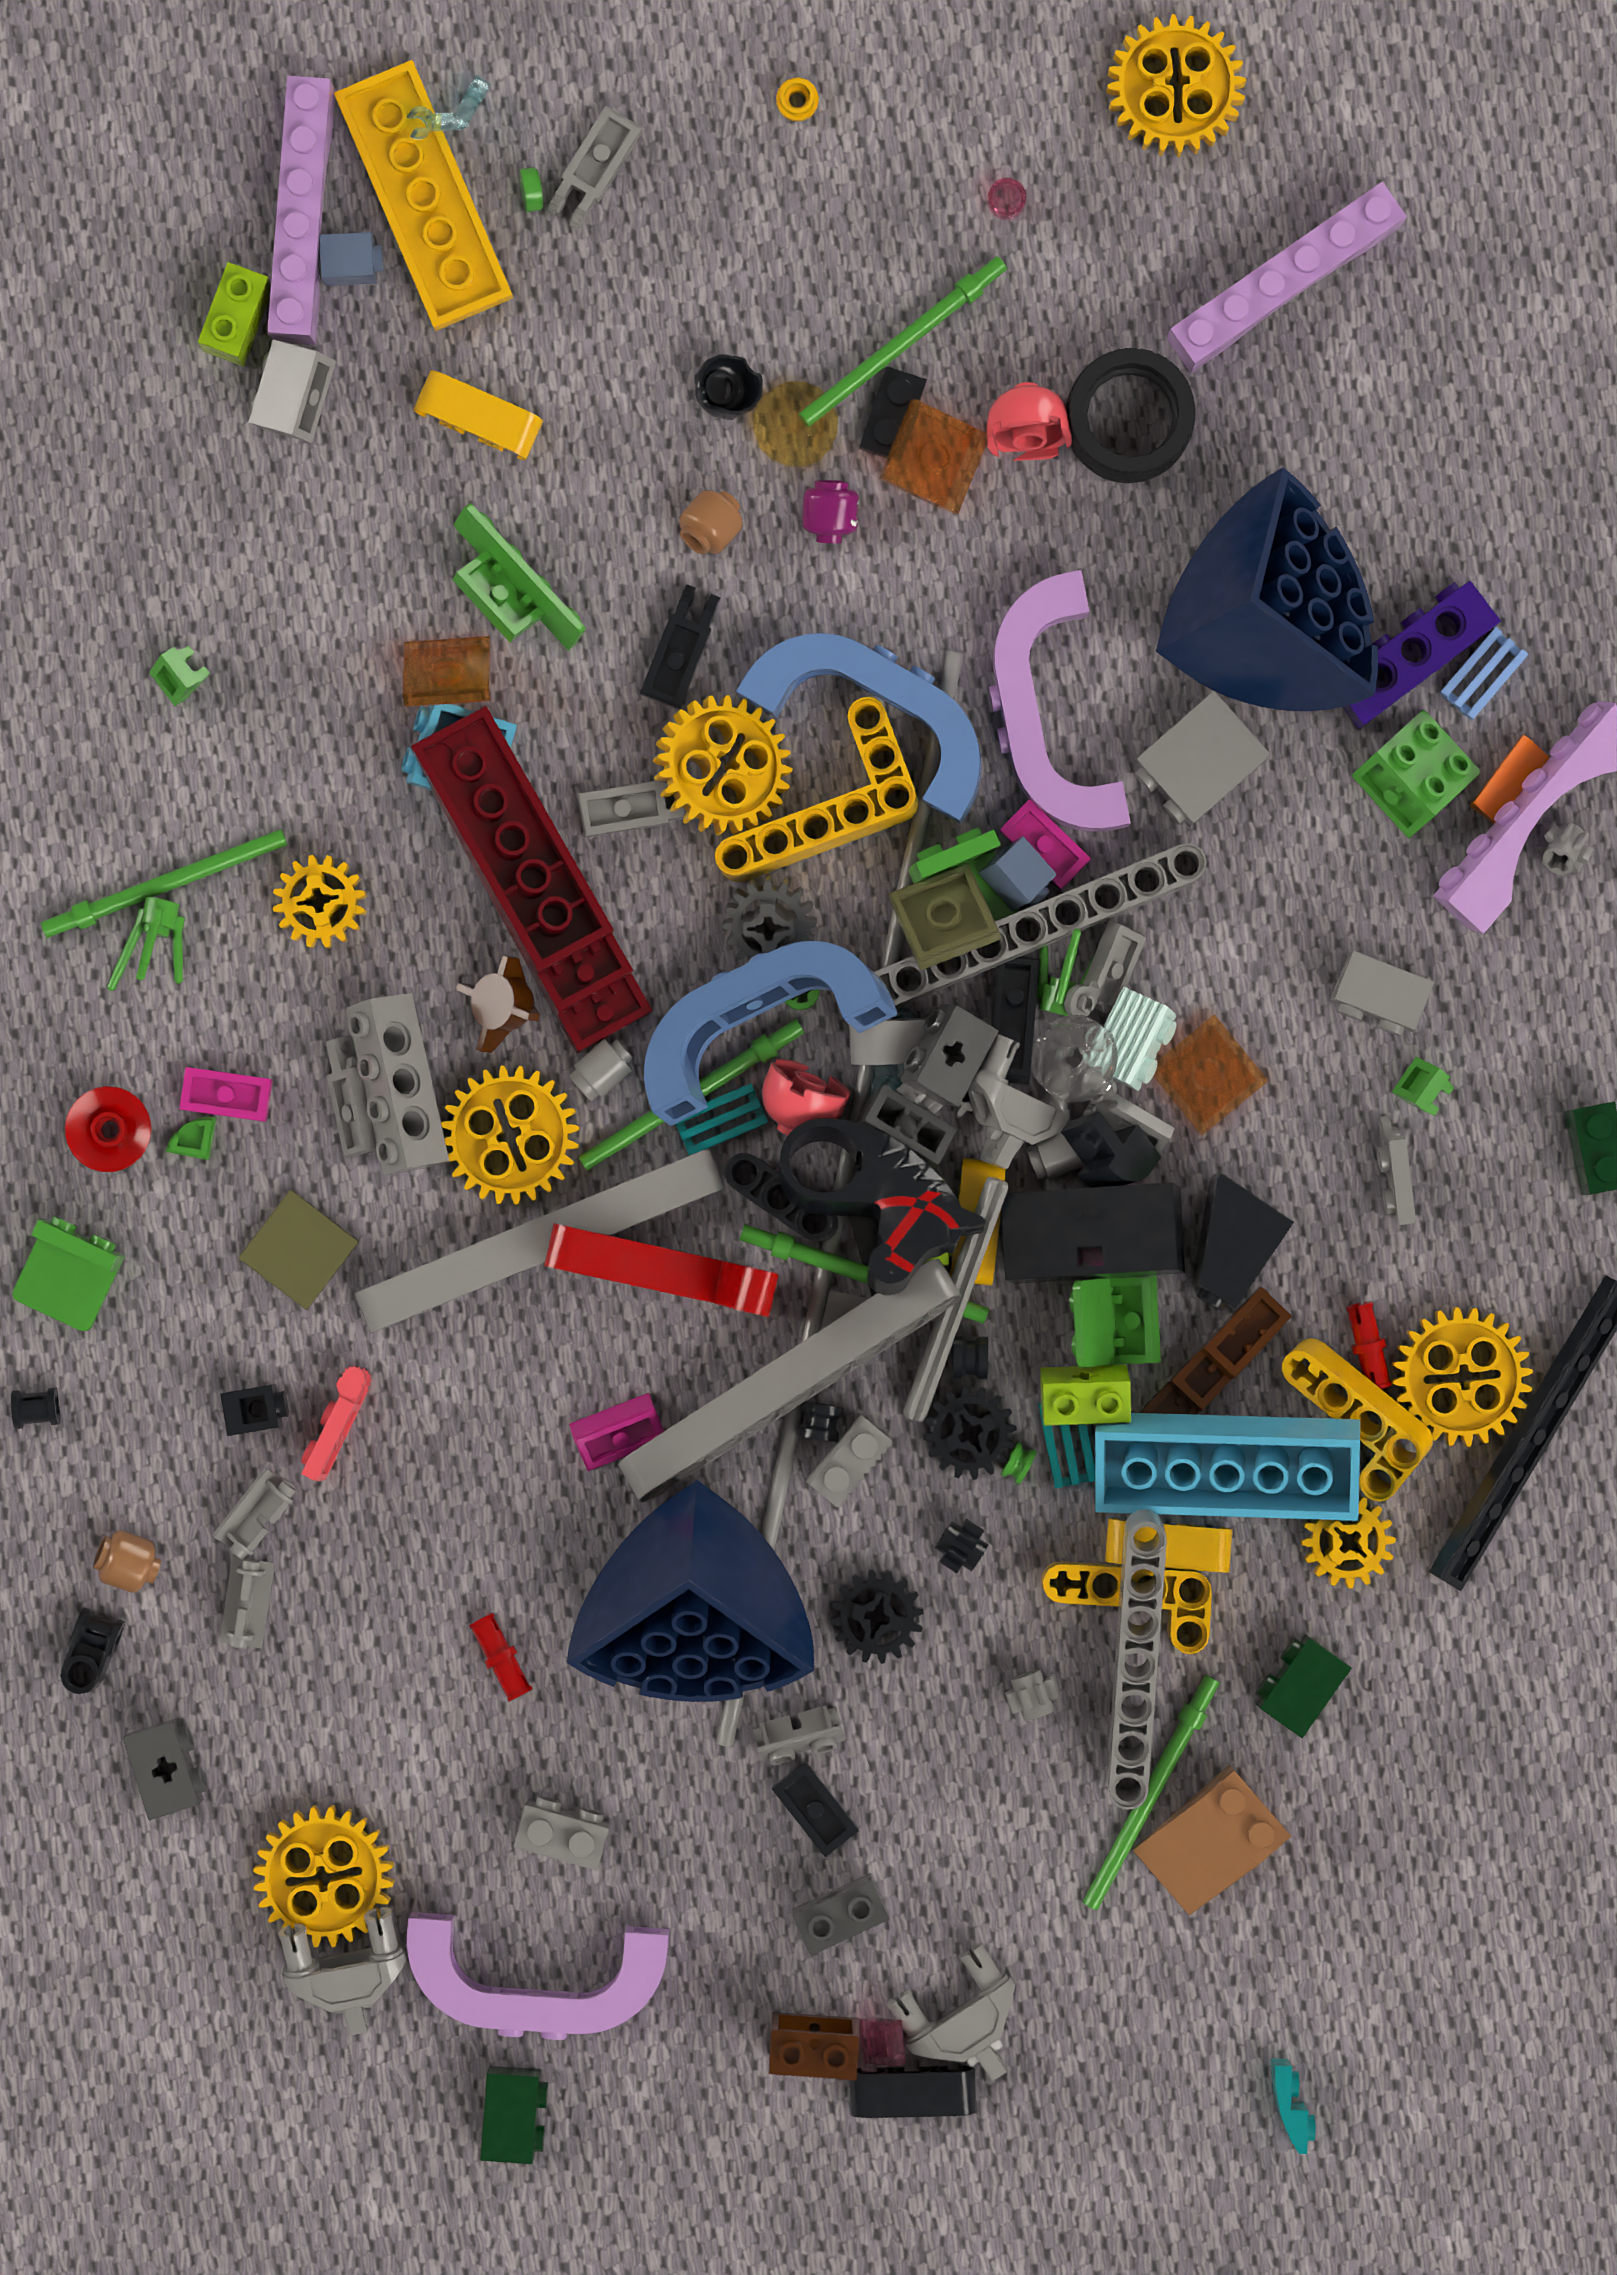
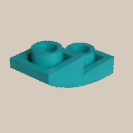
M1271 2058L1273 2093L1281 2121L1299 2154H1307L1308 2141H1315L1316 2122L1315 2115H1308L1309 2110L1305 2103L1291 2102V2097L1299 2096V2072L1292 2071V2065L1288 2059Z

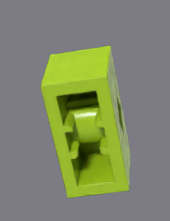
M227 262L198 339V344L205 353L243 367L245 366L270 299L271 281L268 276Z
M1126 1364L1095 1367H1040L1041 1411L1044 1426L1131 1422V1381Z

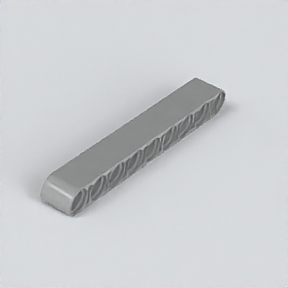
M1181 844L995 921L1001 937L1000 940L995 941L999 949L998 955L994 958H983L976 949L956 957L959 962V971L953 975L941 973L936 965L920 970L914 956L874 973L885 984L895 1008H899L1010 960L1072 935L1074 929L1086 930L1192 885L1202 876L1206 869L1205 854L1194 844ZM1181 855L1188 856L1195 864V873L1189 876L1181 875L1175 869L1174 859ZM1138 872L1150 873L1156 881L1155 890L1152 892H1142L1135 885V874ZM1101 888L1110 889L1116 895V906L1110 909L1100 907L1095 900V892ZM1063 904L1073 907L1077 912V922L1073 925L1061 924L1055 915L1056 907ZM1021 921L1033 923L1038 930L1037 939L1031 942L1019 939L1015 930L1016 924ZM904 970L913 971L919 978V987L911 992L903 991L897 985V974Z
M708 1148L355 1293L370 1333H374L387 1326L399 1323L426 1310L438 1307L465 1294L482 1289L504 1278L545 1262L553 1223L611 1236L621 1232V1230L638 1225L665 1212L723 1190L725 1186L711 1151Z
M940 1259L928 1261L921 1265L902 1292L888 1296L877 1293L623 1458L618 1464L639 1502L644 1503L663 1494L948 1310L961 1299L960 1292Z

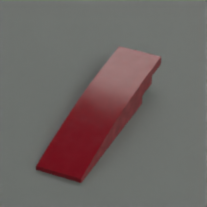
M487 706L411 745L410 748L470 862L575 1052L578 1054L604 1038L652 1013L651 1006L632 975L634 970L612 934L614 932L613 927Z

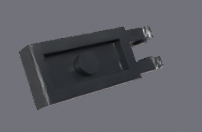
M688 584L685 586L675 613H671L640 691V695L678 710L682 708L711 634L710 626L721 600V597L711 594L705 603L704 613L699 624L685 619L687 611L692 606L696 595V588Z

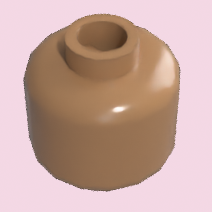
M703 490L679 517L680 536L684 543L701 555L706 553L718 554L723 551L742 529V517L738 511L740 509L738 501L725 491L717 493L712 490Z
M120 1530L116 1531L111 1537H103L94 1559L93 1569L98 1570L99 1580L102 1583L135 1593L144 1586L145 1582L153 1584L161 1565V1559L155 1558V1544L153 1541Z

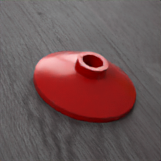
M112 1086L94 1088L81 1095L71 1106L65 1122L66 1141L74 1157L84 1166L100 1172H117L135 1164L146 1152L152 1133L151 1119L141 1100L125 1089ZM110 1121L115 1122L118 1126V1133L113 1138H108L103 1133L104 1125Z

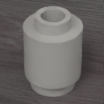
M604 1038L574 1065L576 1070L569 1077L590 1101H593L598 1095L604 1097L633 1071L628 1063L634 1058L619 1040L616 1039L610 1044Z
M1061 1132L1026 1147L1037 1180L1047 1176L1051 1180L1084 1167L1083 1162Z

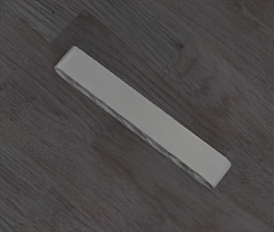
M1147 1509L1137 1510L1127 1518L1124 1527L1107 1763V1782L1110 1798L1115 1805L1126 1810L1141 1806L1148 1795L1167 1544L1161 1518L1154 1511ZM1142 1527H1151L1157 1531L1155 1537L1146 1542L1138 1541L1134 1538V1535ZM1139 1569H1147L1154 1573L1150 1581L1141 1584L1134 1582L1131 1577ZM1136 1611H1144L1151 1615L1150 1619L1142 1625H1135L1128 1621L1131 1614ZM1133 1653H1142L1147 1656L1145 1663L1140 1666L1134 1667L1125 1663L1128 1656ZM1136 1694L1144 1698L1143 1703L1135 1708L1126 1707L1122 1704L1123 1700L1129 1695ZM1128 1736H1135L1141 1740V1743L1133 1749H1126L1119 1745L1122 1739ZM1130 1777L1138 1781V1784L1129 1790H1123L1116 1786L1123 1778Z

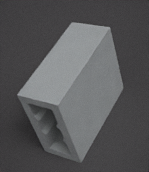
M1213 691L1134 761L1138 768L1134 775L1150 793L1157 789L1167 800L1162 806L1177 824L1180 825L1185 821L1191 827L1264 763L1271 754L1219 695Z

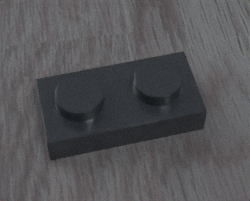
M886 366L859 446L860 450L900 463L927 379Z
M804 1761L772 1787L773 1792L824 1857H827L859 1831L857 1825L807 1761Z

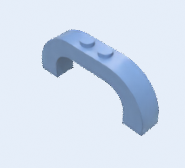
M825 633L806 634L785 640L764 653L749 669L736 691L737 694L754 706L761 707L763 711L775 718L779 716L790 695L800 684L816 676L833 675L850 681L926 725L935 734L940 743L941 761L939 769L922 800L924 804L962 825L979 790L982 771L981 753L969 718L955 700L938 687L932 685L935 680L932 675L916 666H912L910 671L895 663L898 659L895 654L877 644L871 650L852 639Z
M802 941L782 946L769 953L755 955L749 960V963L733 971L719 973L712 978L711 982L688 993L671 1007L658 1024L648 1045L644 1064L645 1089L652 1112L672 1126L708 1108L699 1082V1065L708 1045L721 1033L810 990L822 989L832 991L836 997L843 1019L857 1032L861 1033L898 1015L892 997L882 980L850 951L835 944L821 941Z

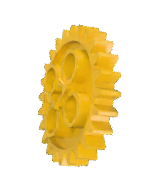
M1172 14L1169 25L1164 27L1159 18L1155 17L1151 32L1141 24L1137 27L1138 41L1126 35L1123 45L1128 52L1115 51L1113 59L1120 66L1109 67L1107 76L1117 82L1107 85L1106 94L1118 97L1110 102L1109 110L1123 112L1117 119L1116 125L1121 127L1130 123L1132 127L1128 134L1129 140L1136 138L1139 134L1144 136L1143 150H1146L1152 142L1158 143L1159 156H1163L1168 145L1173 146L1176 157L1181 156L1184 145H1189L1191 151L1194 154H1198L1200 140H1203L1212 147L1216 141L1213 131L1226 136L1229 126L1225 120L1236 122L1239 112L1232 106L1242 105L1245 96L1234 90L1243 88L1246 84V78L1234 76V74L1242 69L1243 61H1230L1236 46L1229 45L1222 48L1221 42L1225 33L1221 31L1213 37L1209 36L1210 22H1205L1198 30L1194 28L1193 16L1190 15L1185 26H1179L1176 15ZM1172 49L1178 51V82L1183 86L1179 98L1182 119L1180 123L1174 121V88L1172 85H1169L1173 74L1170 54ZM1190 56H1200L1207 63V68L1200 72L1193 71L1188 68L1185 60ZM1147 58H1157L1164 64L1165 70L1157 74L1150 73L1143 67L1142 62ZM1193 98H1201L1207 102L1210 110L1204 114H1195L1189 109L1187 102ZM1151 100H1159L1166 106L1167 112L1161 116H1152L1146 111L1144 104Z
M711 695L703 700V708L694 700L687 706L688 713L680 709L673 715L676 723L668 722L662 728L669 737H661L656 741L655 745L665 751V753L658 754L653 758V763L664 766V770L654 776V779L656 781H667L668 787L660 793V796L668 797L673 795L676 800L672 804L670 811L674 812L683 807L686 810L683 823L686 824L693 818H698V830L700 832L707 829L711 823H713L715 835L717 836L725 832L727 824L733 835H737L742 831L743 823L749 830L758 826V818L765 821L772 816L769 807L776 809L783 803L776 793H784L790 787L789 784L780 779V777L787 776L792 772L791 767L781 764V760L788 757L791 751L778 749L777 746L785 738V735L776 734L772 736L770 730L776 721L771 719L762 723L759 720L762 714L761 707L754 710L751 714L746 712V699L741 700L735 707H732L730 695H726L717 706L714 697ZM709 727L717 728L724 737L723 745L714 743L711 740ZM737 735H742L743 742L725 764L724 769L726 772L715 780L708 796H704L702 790L720 767L721 761L719 759L731 750ZM744 752H751L757 756L759 760L758 769H752L745 763ZM687 761H692L700 767L702 771L701 779L693 778L686 769ZM722 786H728L735 791L737 796L736 804H731L724 799Z
M502 1065L499 1070V1078L495 1079L485 1069L483 1070L484 1083L479 1084L472 1078H468L467 1081L471 1092L466 1094L456 1090L454 1093L461 1101L459 1107L453 1105H446L445 1107L448 1112L454 1115L453 1121L441 1122L443 1128L451 1130V1136L444 1138L446 1146H452L453 1152L448 1154V1162L457 1161L459 1163L452 1176L455 1178L464 1174L469 1176L464 1186L466 1190H470L479 1184L481 1186L480 1199L484 1200L491 1190L495 1191L496 1204L503 1203L506 1193H511L515 1205L520 1204L521 1192H526L531 1200L535 1201L537 1200L536 1187L538 1186L551 1193L553 1189L549 1179L553 1176L564 1181L566 1178L559 1169L560 1165H574L575 1163L566 1155L567 1149H578L580 1147L578 1143L569 1140V1134L579 1131L580 1126L567 1123V1119L573 1116L576 1110L574 1108L562 1109L561 1107L568 1095L562 1093L554 1097L551 1094L556 1084L554 1080L547 1082L543 1087L540 1086L541 1072L535 1071L529 1080L525 1079L523 1066H518L514 1077H510L506 1066ZM526 1095L534 1102V1111L527 1119L520 1120L512 1114L511 1105L515 1098ZM496 1099L502 1101L509 1125L514 1129L520 1128L521 1135L516 1137V1143L526 1164V1170L523 1172L518 1169L510 1144L499 1141V1136L504 1133V1127L494 1106ZM479 1111H488L494 1120L492 1130L485 1135L476 1134L471 1127L472 1117ZM537 1135L544 1136L550 1146L549 1153L541 1160H533L529 1157L526 1150L527 1142L530 1138ZM494 1151H503L509 1158V1167L505 1173L497 1176L493 1175L487 1169V1158Z
M1452 1307L1451 1318L1447 1320L1445 1314L1441 1310L1435 1311L1436 1324L1432 1325L1425 1318H1421L1419 1320L1423 1330L1421 1334L1407 1330L1406 1334L1413 1342L1410 1347L1397 1345V1349L1405 1355L1404 1361L1392 1362L1391 1366L1402 1370V1376L1392 1379L1391 1382L1394 1385L1403 1386L1404 1392L1398 1394L1394 1400L1396 1402H1408L1410 1406L1406 1410L1414 1416L1417 1415L1418 1419L1426 1426H1431L1430 1431L1433 1441H1436L1442 1432H1445V1442L1449 1446L1454 1445L1458 1435L1461 1436L1463 1445L1466 1447H1471L1474 1434L1477 1435L1482 1443H1489V1429H1492L1498 1435H1504L1501 1421L1504 1419L1516 1424L1518 1421L1511 1410L1513 1407L1524 1409L1527 1407L1518 1396L1520 1392L1532 1391V1387L1521 1383L1522 1377L1533 1373L1532 1369L1520 1366V1362L1529 1356V1352L1515 1351L1514 1347L1522 1338L1517 1335L1509 1338L1505 1337L1509 1328L1507 1322L1499 1324L1496 1328L1492 1327L1495 1314L1487 1313L1481 1321H1478L1477 1308H1470L1465 1319L1459 1307ZM1484 1341L1491 1348V1358L1485 1365L1479 1366L1472 1360L1471 1351L1475 1344ZM1440 1344L1448 1351L1449 1358L1444 1367L1435 1369L1429 1364L1428 1353L1431 1348ZM1460 1365H1463L1464 1371L1498 1370L1500 1373L1498 1378L1466 1380L1462 1389L1460 1383L1452 1381L1429 1384L1424 1382V1377L1427 1375L1459 1373ZM1488 1384L1494 1390L1495 1400L1491 1406L1482 1409L1476 1404L1475 1393L1480 1386ZM1440 1388L1448 1389L1452 1395L1451 1406L1443 1412L1436 1411L1432 1405V1396Z
M313 1805L310 1808L308 1819L305 1818L300 1810L293 1813L294 1826L282 1819L278 1823L282 1836L269 1832L265 1837L273 1848H260L257 1852L261 1858L267 1861L266 1864H259L253 1868L254 1873L265 1876L264 1880L256 1883L253 1887L255 1891H266L267 1896L258 1904L259 1908L272 1906L274 1909L267 1921L271 1923L281 1918L284 1921L282 1928L291 1925V1929H295V1924L305 1925L306 1935H312L314 1948L319 1946L323 1936H327L330 1945L336 1947L339 1934L341 1933L349 1942H352L355 1939V1926L362 1932L367 1933L368 1927L364 1915L376 1908L379 1920L381 1911L375 1904H388L391 1900V1897L381 1890L382 1888L393 1887L395 1884L394 1879L384 1876V1872L394 1867V1862L382 1861L381 1856L389 1850V1844L376 1846L374 1843L381 1831L377 1829L367 1834L364 1831L368 1820L366 1817L362 1818L357 1824L352 1823V1809H348L342 1818L336 1817L335 1805L329 1806L325 1816H321L317 1805ZM345 1841L349 1843L353 1850V1858L346 1862L337 1860L331 1851L333 1842ZM295 1847L305 1849L310 1856V1865L306 1868L293 1866L289 1860L290 1849ZM320 1866H324L326 1873H335L353 1867H360L362 1869V1873L358 1875L335 1876L330 1880L328 1886H324L320 1879L305 1881L295 1885H288L286 1879L290 1877L314 1876L320 1870ZM343 1884L354 1885L360 1894L359 1902L355 1904L344 1903L338 1895L339 1886ZM299 1891L311 1892L317 1900L316 1909L312 1911L300 1909L295 1901L296 1893Z

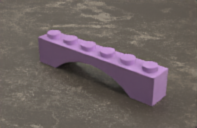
M287 76L267 330L272 340L285 343L316 345L320 299L322 209L327 163L332 141L335 89L331 79Z
M1383 182L1379 183L1170 328L1166 339L1189 372H1194L1230 347L1248 331L1298 294L1336 269L1361 256L1400 229L1407 218L1406 214Z
M1598 701L1584 709L1578 718V726L1569 736H1564L1555 743L1550 751V759L1542 768L1534 770L1527 776L1522 784L1524 789L1514 801L1507 802L1498 810L1494 817L1496 823L1493 824L1486 834L1476 837L1468 846L1466 851L1468 855L1458 867L1449 869L1440 879V888L1433 897L1469 930L1484 934L1512 901L1513 878L1519 855L1529 833L1543 813L1563 794L1580 783L1605 773L1617 771L1616 703Z

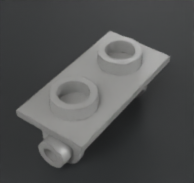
M265 1467L212 1536L231 1547L229 1550L242 1560L247 1554L252 1555L256 1546L268 1532L263 1526L268 1520L274 1524L287 1506L294 1502L292 1498L296 1492L293 1488L294 1485Z
M232 1557L219 1642L230 1644L229 1646L246 1649L248 1646L262 1649L275 1563L247 1558L242 1560L238 1557Z
M827 1705L798 1713L801 1728L793 1730L789 1715L761 1722V1727L753 1729L757 1746L765 1744V1746L757 1748L762 1763L770 1761L771 1765H782L793 1761L797 1753L812 1750L814 1754H822L836 1749L838 1742L845 1741L841 1725L833 1727L834 1725L841 1724L837 1708L828 1709Z

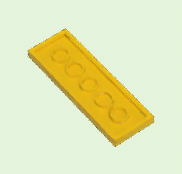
M413 60L334 92L434 330L438 331L513 299V294Z

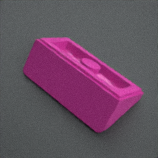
M650 1393L569 1424L573 1439L587 1471L626 1457L664 1432Z

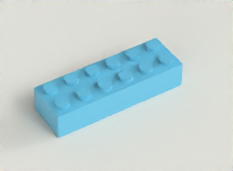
M1131 1413V1422L1097 1424L1095 1431V1512L1134 1513L1137 1510L1147 1509L1154 1511L1156 1514L1358 1521L1360 1419Z

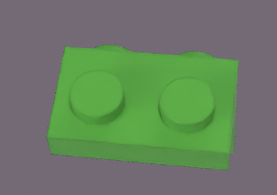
M976 828L956 837L958 845L944 851L940 844L917 853L919 861L915 862L908 869L911 879L915 884L969 863L994 921L1018 912V908L1011 911L978 873L995 856L993 851L1001 846L995 830L982 834L980 828Z
M53 1215L51 1221L38 1220L31 1234L37 1240L13 1289V1298L17 1302L75 1329L88 1331L92 1328L125 1255L114 1251L116 1247L114 1242L99 1235L92 1234L91 1238L88 1239L75 1233L77 1226L60 1217Z
M1157 1276L1074 1281L1069 1304L1074 1314L1075 1333L1072 1337V1352L1076 1357L1079 1367L1161 1362Z

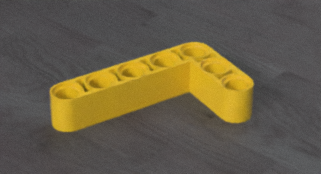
M871 697L859 698L850 706L847 715L871 784L723 840L716 848L715 861L726 878L734 882L748 881L903 823L915 815L919 805L918 797L886 710L880 701ZM871 711L880 715L878 724L872 729H863L857 725L859 717L865 712ZM880 751H889L895 755L891 766L884 769H879L872 765L873 757ZM897 790L908 793L909 800L902 808L895 809L886 804L890 793ZM857 805L868 808L869 813L865 821L853 824L846 820L847 812L850 808ZM821 820L828 824V830L823 837L812 839L806 836L807 827L813 821ZM777 835L786 837L788 843L784 851L779 854H771L766 851V845L770 838ZM737 850L746 852L747 860L742 867L730 869L726 866V859L730 853Z

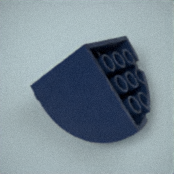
M1284 467L1263 479L1243 495L1222 516L1199 545L1174 589L1164 617L1156 652L1200 684L1224 696L1244 703L1287 711H1320L1340 708L1375 695L1378 674V646L1371 645L1368 626L1374 622V616L1363 578L1342 534L1337 527L1332 529L1328 527L1317 511L1321 504Z
M696 1480L649 1514L626 1537L605 1564L593 1583L578 1614L569 1643L566 1663L607 1685L614 1687L616 1682L637 1687L639 1688V1695L673 1701L715 1702L743 1698V1691L765 1687L766 1691L769 1692L808 1675L814 1671V1646L810 1624L800 1595L773 1548L738 1510Z

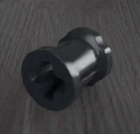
M57 1387L49 1388L47 1392L22 1394L19 1390L12 1391L11 1414L14 1428L23 1429L24 1424L43 1422L59 1425L61 1417Z

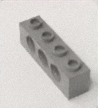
M412 993L372 998L347 1007L348 1028L354 1040L358 1059L357 1069L364 1083L367 1098V1114L372 1121L377 1144L376 1155L381 1163L383 1176L426 1169L448 1162L449 1157Z

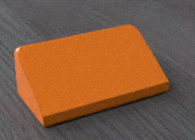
M1523 734L1469 806L1493 824L1496 823L1494 817L1498 810L1507 802L1514 801L1524 789L1522 784L1527 776L1534 770L1542 768L1550 757Z

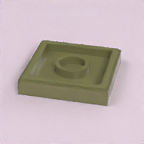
M969 863L888 894L892 908L920 970L1001 939L999 929Z
M289 1190L238 1258L305 1310H308L360 1241L296 1192Z

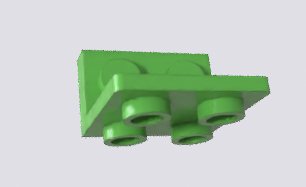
M1422 710L1351 776L1409 839L1480 774V769L1429 713Z

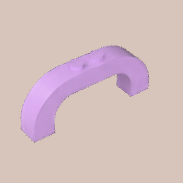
M1082 570L1042 580L1024 592L1011 606L1000 626L994 647L993 671L996 685L989 686L988 690L993 712L1001 711L1004 727L996 729L1001 754L1009 753L1014 776L1026 798L1030 799L1052 821L1060 825L1080 831L1102 832L1126 828L1131 824L1123 781L1085 787L1068 782L1054 770L1046 752L1029 663L1031 646L1044 630L1058 623L1088 617L1089 606Z
M411 1912L408 1917V1959L415 1980L426 1997L451 2018L475 2027L498 2029V2035L505 2037H521L524 2035V2031L541 2032V2038L564 2040L567 2038V2034L598 2033L624 2023L637 2014L656 1991L663 1976L669 1947L670 1929L627 1926L621 1969L611 1982L600 1989L591 1992H566L491 1987L475 1982L458 1965L453 1950L455 1915Z

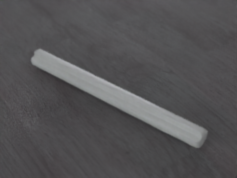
M988 1177L974 1213L986 1220L984 1231L980 1234L967 1235L964 1239L951 1276L962 1297L955 1305L936 1317L903 1409L904 1416L914 1421L923 1422L927 1416L1008 1191V1183L1001 1179Z

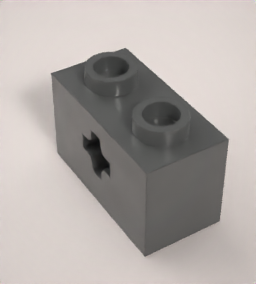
M941 1004L939 1008L934 1009L928 1016L924 1024L926 1033L919 1046H915L907 1055L904 1061V1069L906 1070L900 1080L941 1105L959 1107L999 1031L958 1005ZM944 1046H946V1047H945L946 1053H948V1054L950 1055V1056H949V1059H948L947 1061H946L947 1055H946L944 1052H942Z
M883 1085L868 1098L856 1120L857 1123L875 1128L904 1144L932 1169L939 1165L957 1131L956 1128L886 1085Z
M175 1718L128 1733L123 1737L148 1820L199 1805L204 1800L202 1793L207 1791V1782L200 1766L193 1767L189 1751L194 1750V1741L187 1725L180 1726L179 1719ZM164 1756L168 1763L175 1762L177 1765V1769L171 1773V1779L167 1772L160 1773L158 1770V1766L164 1762Z
M871 1873L793 1908L792 1912L793 1919L810 1956L890 1920L889 1911Z

